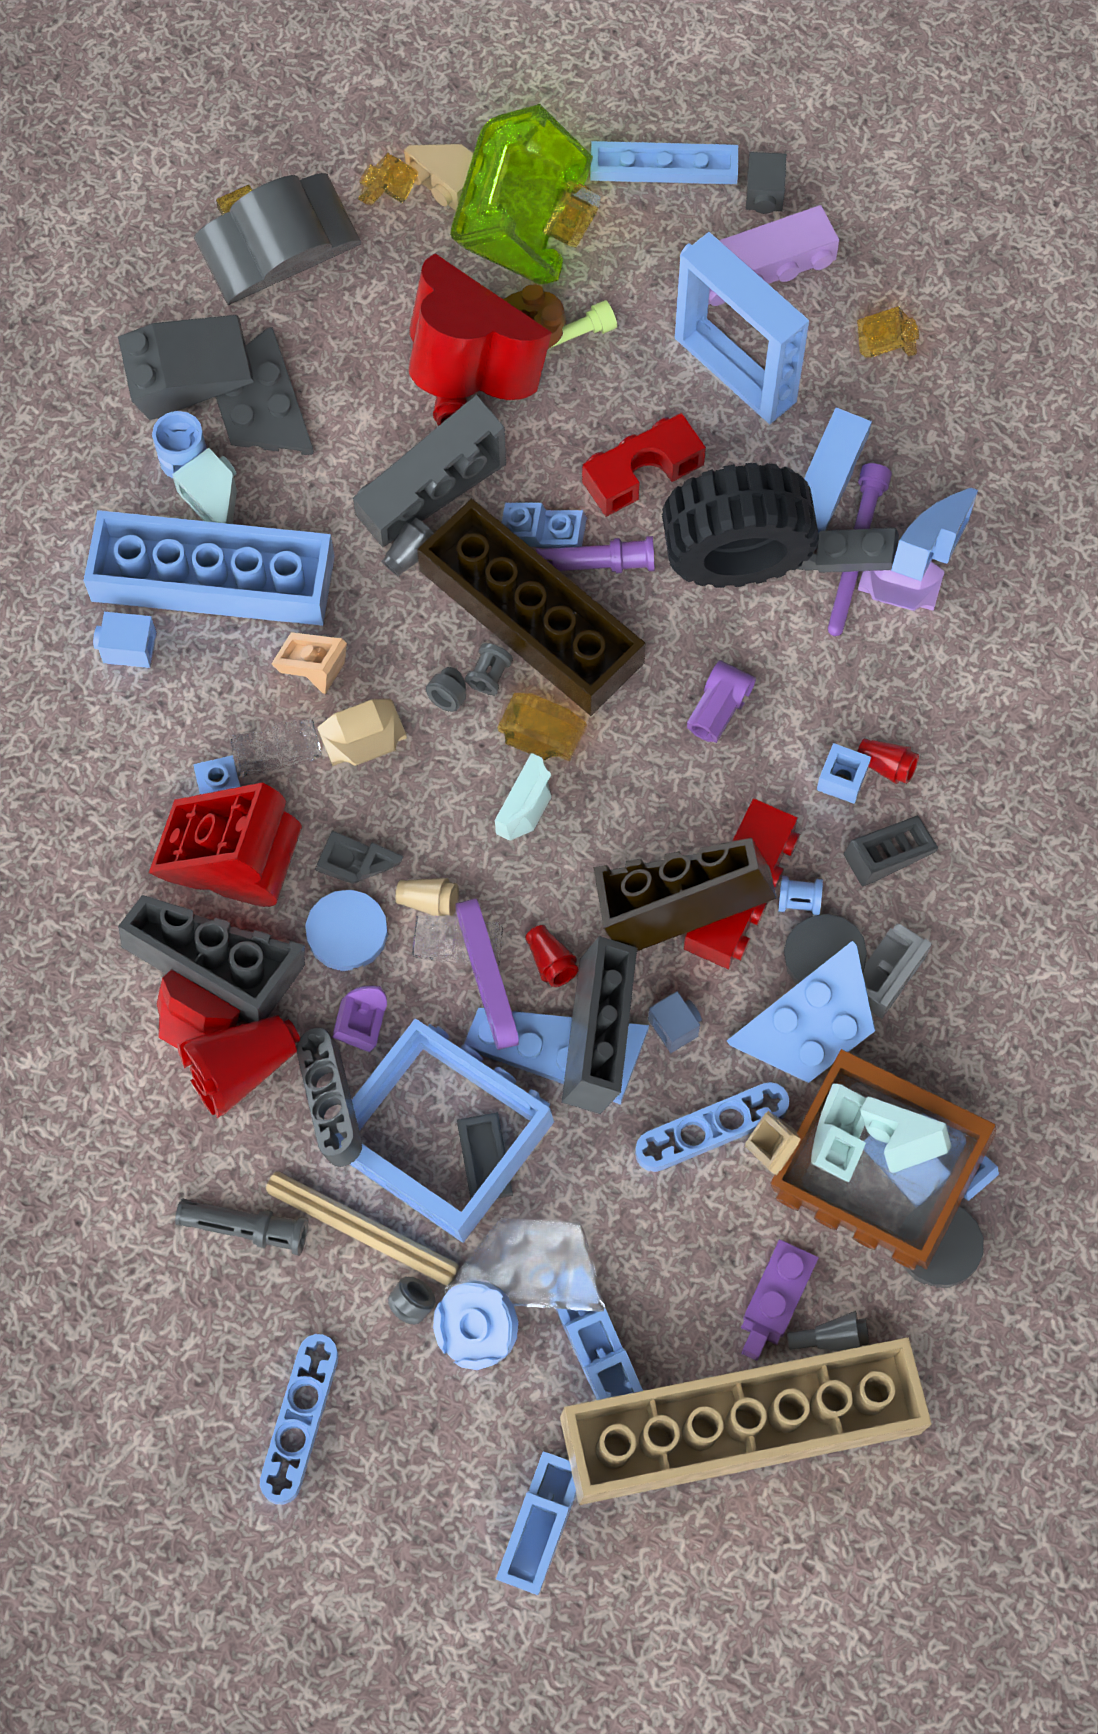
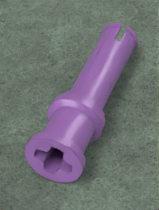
M647 536L644 541L622 542L620 538H614L613 541H610V545L536 548V552L544 559H552V561L548 562L559 571L611 568L612 572L622 573L623 569L647 568L648 571H655L653 536Z

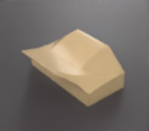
M372 699L333 714L317 727L332 766L342 762H348L354 766L396 751L398 741L407 738L392 699Z

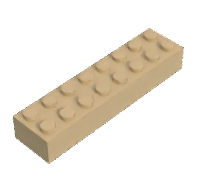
M909 1337L566 1406L560 1416L579 1505L920 1435L932 1424Z

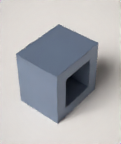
M678 991L650 1007L648 1021L670 1054L699 1036V1022L702 1021L700 1013L691 1000L688 999L684 1002Z

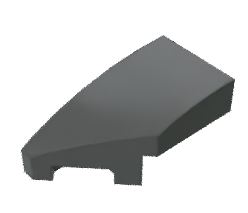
M332 830L314 870L354 884L398 866L403 856L373 842L370 846L364 845Z

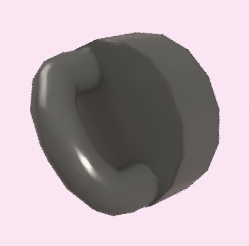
M446 667L427 684L426 693L428 698L437 707L444 711L454 712L466 700V684L462 674L456 668Z
M415 1277L400 1279L388 1297V1304L394 1315L403 1322L412 1325L423 1321L436 1303L431 1288Z

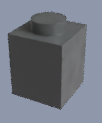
M749 153L746 210H755L762 214L783 210L787 154Z

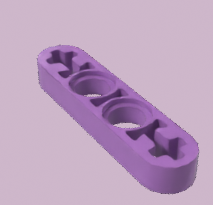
M476 898L456 903L458 922L497 1050L519 1045L515 1021L479 903Z

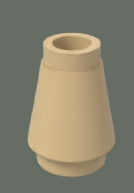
M448 878L400 880L396 888V903L441 919L445 915L453 916L459 899L458 884L450 883Z

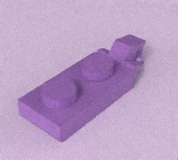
M779 1239L743 1317L744 1322L741 1328L750 1332L741 1354L757 1361L766 1341L777 1345L779 1338L783 1337L819 1257Z

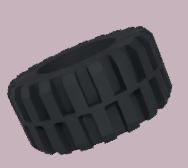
M746 463L744 466H735L733 464L723 466L724 469L716 471L711 469L702 472V476L697 478L691 477L684 481L682 487L677 486L668 496L662 508V519L670 566L684 580L688 582L694 581L696 585L700 586L713 585L714 588H724L725 586L734 585L735 587H742L745 584L754 582L759 584L767 582V579L773 577H782L786 575L787 571L796 570L801 567L803 561H808L819 542L811 488L808 482L799 473H795L788 467L779 468L777 464L767 463L766 465H758L757 463Z

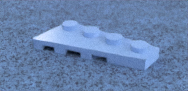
M478 1008L464 1045L471 1047L479 1055L564 1084L572 1017L512 1011L519 1045L497 1050L484 1008ZM629 1023L621 1093L613 1101L620 1105L649 1030V1025Z

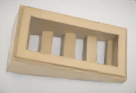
M768 1111L746 1141L745 1147L769 1171L777 1175L798 1146L801 1138L791 1125Z

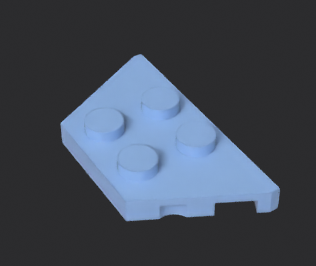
M854 941L850 942L727 1040L728 1044L809 1083L834 1063L841 1049L849 1052L876 1031L857 944Z

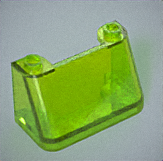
M541 104L491 118L483 126L479 134L452 223L451 238L465 250L537 284L557 282L562 270L563 258L555 249H546L562 193L578 189L584 185L588 178L593 156Z

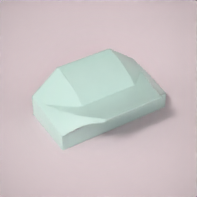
M533 753L530 754L495 819L496 835L511 841L534 831L551 799L548 784L551 773L545 768L542 757Z

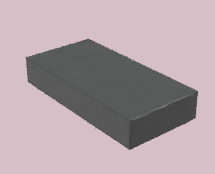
M498 1112L457 1119L470 1199H472L506 1154ZM511 1180L498 1198L513 1196Z

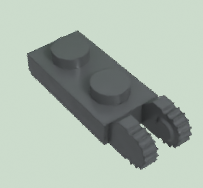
M896 528L820 531L818 533L819 542L816 547L818 549L817 555L813 554L808 561H803L802 566L798 568V570L805 571L818 570L819 573L892 570L898 548L899 533Z

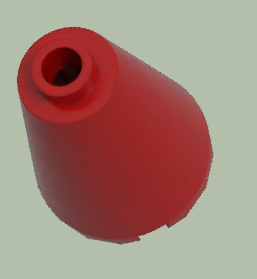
M277 1015L186 1039L177 1045L184 1068L190 1066L193 1079L190 1080L208 1111L212 1115L216 1114V1118H219L229 1112L297 1052L295 1043L300 1041V1037L289 1019L283 1021Z

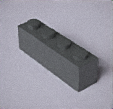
M599 936L580 958L561 1103L601 1114L621 1093L637 948Z

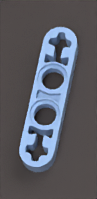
M763 1083L647 1131L637 1141L635 1149L636 1160L645 1170L657 1172L746 1136L754 1131L764 1114L768 1111L780 1119L784 1118L789 1107L788 1093L784 1087L777 1083ZM764 1094H769L771 1099H780L777 1103L776 1112H771L768 1107H764L755 1112L757 1121H751L750 1110L744 1103L745 1101L749 1100L751 1108L762 1104ZM734 1109L740 1112L744 1120L742 1126L734 1130L723 1127L719 1119L723 1111ZM689 1125L699 1126L705 1133L704 1141L696 1146L686 1144L681 1138L683 1128ZM673 1132L675 1145L681 1151L680 1153L674 1154V1147L671 1146L662 1151L661 1160L655 1161L652 1155L644 1156L643 1153L647 1151L648 1142L653 1141L657 1147L669 1143L670 1139L667 1134Z
M323 1334L308 1336L299 1347L262 1469L259 1484L261 1491L268 1501L274 1504L284 1505L291 1502L297 1497L301 1489L338 1364L339 1354L337 1347L331 1338ZM319 1344L325 1345L324 1350L330 1355L328 1361H320L317 1369L318 1376H325L323 1383L312 1377H299L301 1370L310 1374L313 1361L307 1355L308 1350H316ZM303 1386H311L318 1391L316 1405L307 1410L300 1409L294 1404V1395ZM292 1428L302 1430L306 1436L303 1448L297 1452H287L281 1445L283 1434ZM276 1455L287 1461H300L297 1469L289 1465L286 1478L292 1483V1487L290 1489H283L280 1495H275L274 1487L268 1484L271 1477L278 1478L282 1469L281 1462H274Z

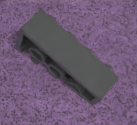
M476 394L375 480L363 486L357 495L353 497L355 515L382 548L397 538L406 522L411 524L415 518L421 521L425 520L506 465L505 427Z
M145 895L139 898L118 926L121 947L165 974L172 969L241 1010L239 1018L247 1023L268 1018L305 966V945L290 941L289 944L272 939L270 934L254 930L252 933L233 927L228 921L216 917L214 920L195 915L193 910Z

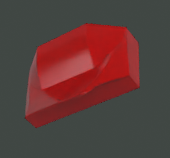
M171 969L162 977L157 999L159 1013L158 1037L178 1049L177 1044L186 1039L235 1027L241 1010Z

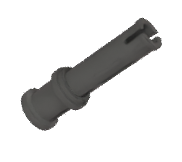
M184 1198L179 1202L175 1216V1224L178 1226L193 1227L205 1231L253 1240V1244L259 1248L265 1249L267 1245L290 1249L293 1255L298 1256L303 1251L308 1232V1218L300 1217L298 1220L274 1216L273 1211L269 1210L260 1211L259 1214L247 1213L235 1209L198 1203Z

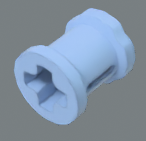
M782 875L778 912H785L786 909L812 911V914L815 916L820 915L823 879H816L815 882L789 880L788 876Z

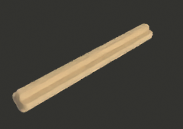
M274 1172L267 1183L266 1190L269 1195L446 1286H450L459 1272V1265L456 1262L281 1172Z

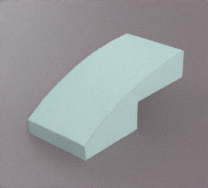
M832 1084L817 1126L811 1164L843 1181L849 1182L866 1142L859 1138L865 1126L860 1109L867 1098L841 1084Z

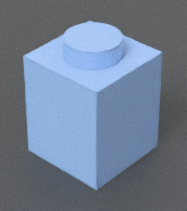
M104 612L102 626H96L93 639L94 648L99 650L103 663L150 668L156 638L152 617Z

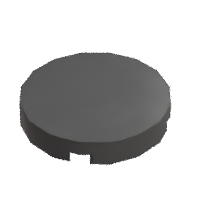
M830 914L811 916L798 923L787 936L784 947L787 972L793 981L799 984L852 941L858 946L862 972H864L867 957L864 937L856 925L843 917Z
M933 1201L919 1206L905 1218L898 1236L910 1242L916 1241L937 1202ZM959 1207L927 1270L919 1265L916 1266L915 1270L904 1266L903 1268L914 1280L924 1285L937 1286L936 1288H950L963 1283L976 1271L983 1256L984 1238L977 1221L965 1209Z

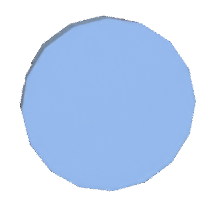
M354 890L334 891L322 897L310 910L305 924L307 943L315 958L325 966L340 971L353 970V968H358L362 965L364 967L372 963L383 951L388 937L386 916L378 902L366 893Z
M474 1280L454 1286L447 1292L443 1300L438 1303L434 1312L433 1329L438 1346L444 1354L448 1353L455 1360L453 1361L462 1368L479 1370L498 1364L510 1354L517 1340L518 1319L514 1305L504 1291L489 1282Z

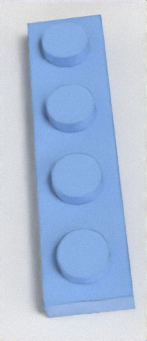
M591 141L590 181L737 184L738 145Z

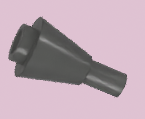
M856 1311L818 1325L815 1329L787 1332L790 1350L818 1346V1349L843 1351L862 1347L861 1345H869L866 1318L858 1319Z

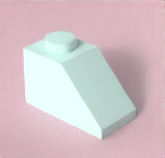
M207 448L172 474L176 490L203 521L233 524L237 494L234 480L236 471L226 457L218 458L210 448Z

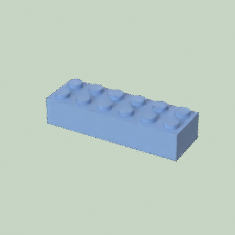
M97 510L84 583L91 602L323 626L335 556L331 534Z

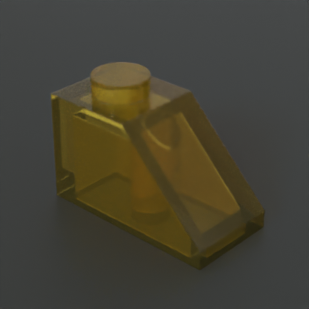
M568 179L554 205L543 233L576 248L598 211L601 196L592 192L587 186L576 184Z

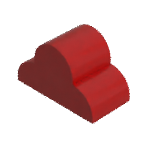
M435 253L424 261L419 278L409 328L410 337L413 341L408 367L409 374L418 387L429 394L441 398L460 399L482 391L498 399H524L533 395L538 390L552 332Z
M263 782L175 799L149 873L174 884L198 890H211L223 897L259 907H271L277 904L302 830V825L295 817L284 811L287 803L285 797Z

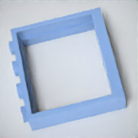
M708 232L693 245L688 243L680 254L675 339L766 422L771 424L797 402L809 320L715 236ZM710 288L769 340L765 370L707 319Z
M415 1018L352 1099L359 1131L423 1049L530 1122L462 1212L363 1144L360 1155L350 1165L464 1243L552 1126L554 1120L549 1108L550 1103L542 1099L537 1091L530 1089L528 1093L515 1085V1078L500 1067L492 1070L482 1063L483 1058L474 1049L464 1044L459 1048L448 1040L449 1035L439 1026L435 1028L431 1024L426 1026ZM336 1133L335 1135L338 1138L340 1148L342 1147L341 1141L344 1138L340 1133Z

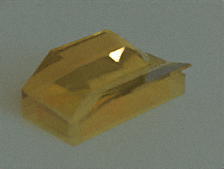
M514 693L497 728L499 732L504 733L505 744L528 754L533 753L542 757L543 760L558 756L570 762L587 729V723L568 708L532 693Z

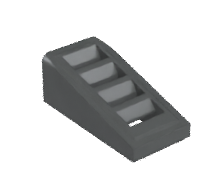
M917 815L851 840L843 855L863 887L935 853L938 846ZM910 831L919 847L913 849L904 833ZM891 839H896L903 853H898ZM881 845L883 851L888 857L887 859L884 860L882 858L876 846Z

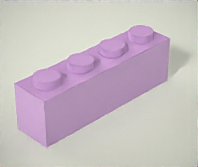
M821 205L719 240L768 284L778 280L781 282L790 281L799 273L812 268L821 270L828 267L836 260L839 238ZM710 288L708 305L719 306L724 304L725 301Z

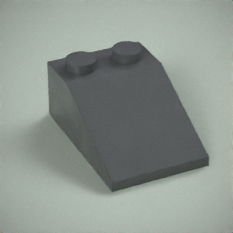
M237 315L152 323L118 336L131 401L149 420L160 418L167 413L179 411L254 382L240 318Z

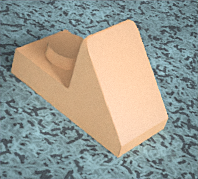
M291 632L271 664L280 673L307 677L322 693L326 694L345 663L347 643L342 638Z

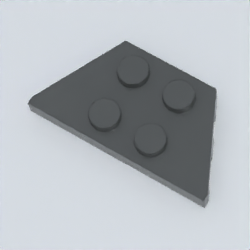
M273 327L267 328L246 345L254 382L216 396L230 444L232 446L248 448L259 446L264 450L278 452L279 448L301 451L302 455L314 454L313 446Z

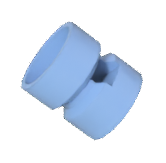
M174 411L160 417L153 427L152 437L161 469L171 478H173L172 474L207 449L200 422L195 416L187 412Z

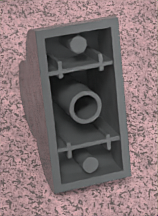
M327 173L311 175L299 180L297 175H289L263 184L237 200L229 212L206 224L194 237L227 305L361 245V240Z

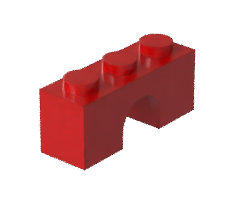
M682 413L672 418L665 417L657 421L651 429L638 436L635 434L623 439L617 447L605 453H595L582 464V483L605 517L639 500L640 482L634 475L635 470L643 466H655L663 470L670 481L673 482L704 466L706 447Z

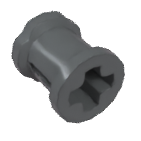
M483 643L479 648L480 657L475 668L467 673L465 682L474 690L495 696L499 691L498 682L505 668L511 666L513 657L509 652L497 645ZM491 666V671L487 673L488 667Z

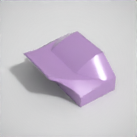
M931 562L921 581L891 570L863 571L858 590L870 593L873 600L915 611L921 607L934 610L945 571Z

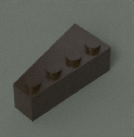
M752 838L701 847L697 854L685 856L680 851L667 853L664 856V860L644 863L642 859L626 861L625 867L610 870L608 865L593 867L604 930L611 940L635 947L637 951L777 898L770 867Z

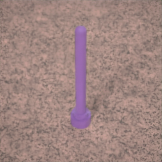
M868 463L862 466L858 483L861 486L860 491L863 495L854 529H870L877 499L883 495V492L888 490L892 472L883 465ZM859 571L842 572L828 625V632L832 636H839L844 630Z

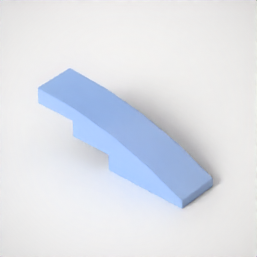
M582 1266L545 1283L556 1312L596 1399L600 1400L643 1391L627 1352L620 1343L606 1308L602 1306L586 1267Z

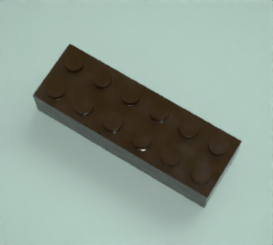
M471 498L417 549L419 571L590 716L645 664L646 643L474 499Z

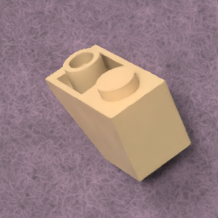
M462 144L409 145L404 149L405 171L410 180L416 185L423 184L431 190L433 197L440 205L444 207L449 205L457 213L489 187L488 165Z

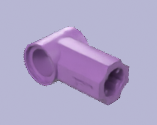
M719 660L706 682L704 695L687 722V729L695 736L707 742L717 743L736 709L740 710L745 704L742 702L744 696L749 697L756 677Z

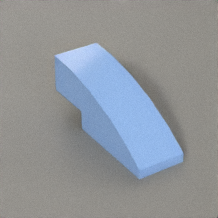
M835 408L804 478L811 488L818 533L826 531L851 479L854 466L869 437L872 423L870 420L839 408Z
M968 488L952 494L921 513L899 540L891 571L921 581L932 559L948 564L969 522L978 490Z
M544 1451L542 1452L496 1580L539 1596L576 1497L569 1460Z

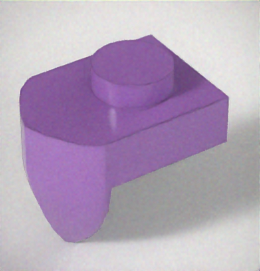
M380 986L357 987L342 998L332 1038L367 1052L372 1051L376 1047L384 1011L387 1007V996Z

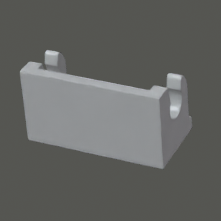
M896 924L893 929H889L884 939L866 962L863 972L870 1009L873 1014L883 1019L923 963L932 945L927 939L921 938L900 924Z

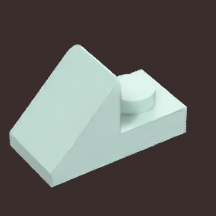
M869 1096L860 1109L867 1133L878 1141L888 1143L884 1154L889 1171L892 1173L947 1154L951 1148L946 1123Z

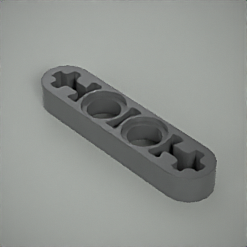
M314 1028L300 1037V1041L296 1045L297 1057L318 1148L332 1165L343 1167L351 1164L358 1158L362 1150V1140L339 1046L328 1031L323 1028ZM317 1047L319 1049L320 1056L323 1058L321 1060H317V1058L314 1056L317 1053ZM333 1073V1078L329 1084L317 1088L318 1080L322 1076ZM334 1105H341L340 1112L334 1118L324 1120V1115L329 1108ZM336 1133H340L344 1138L341 1141L342 1147L340 1148L338 1138L335 1135Z

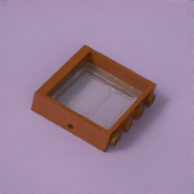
M841 1049L797 1131L801 1138L798 1146L782 1170L777 1175H774L770 1184L773 1191L778 1193L776 1200L795 1211H799L800 1207L803 1206L816 1213L814 1219L820 1224L832 1230H837L840 1225L854 1232L852 1239L872 1250H876L879 1245L893 1252L891 1259L911 1270H915L916 1266L919 1265L927 1270L996 1135V1124ZM832 1084H841L865 1098L869 1096L946 1123L951 1142V1148L947 1154L892 1173L889 1171L884 1154L888 1143L873 1138L867 1133L864 1126L859 1139L866 1142L849 1182L843 1181L811 1164L817 1126Z

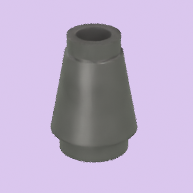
M417 518L411 524L406 522L382 560V563L399 577L418 562L417 549L434 532Z

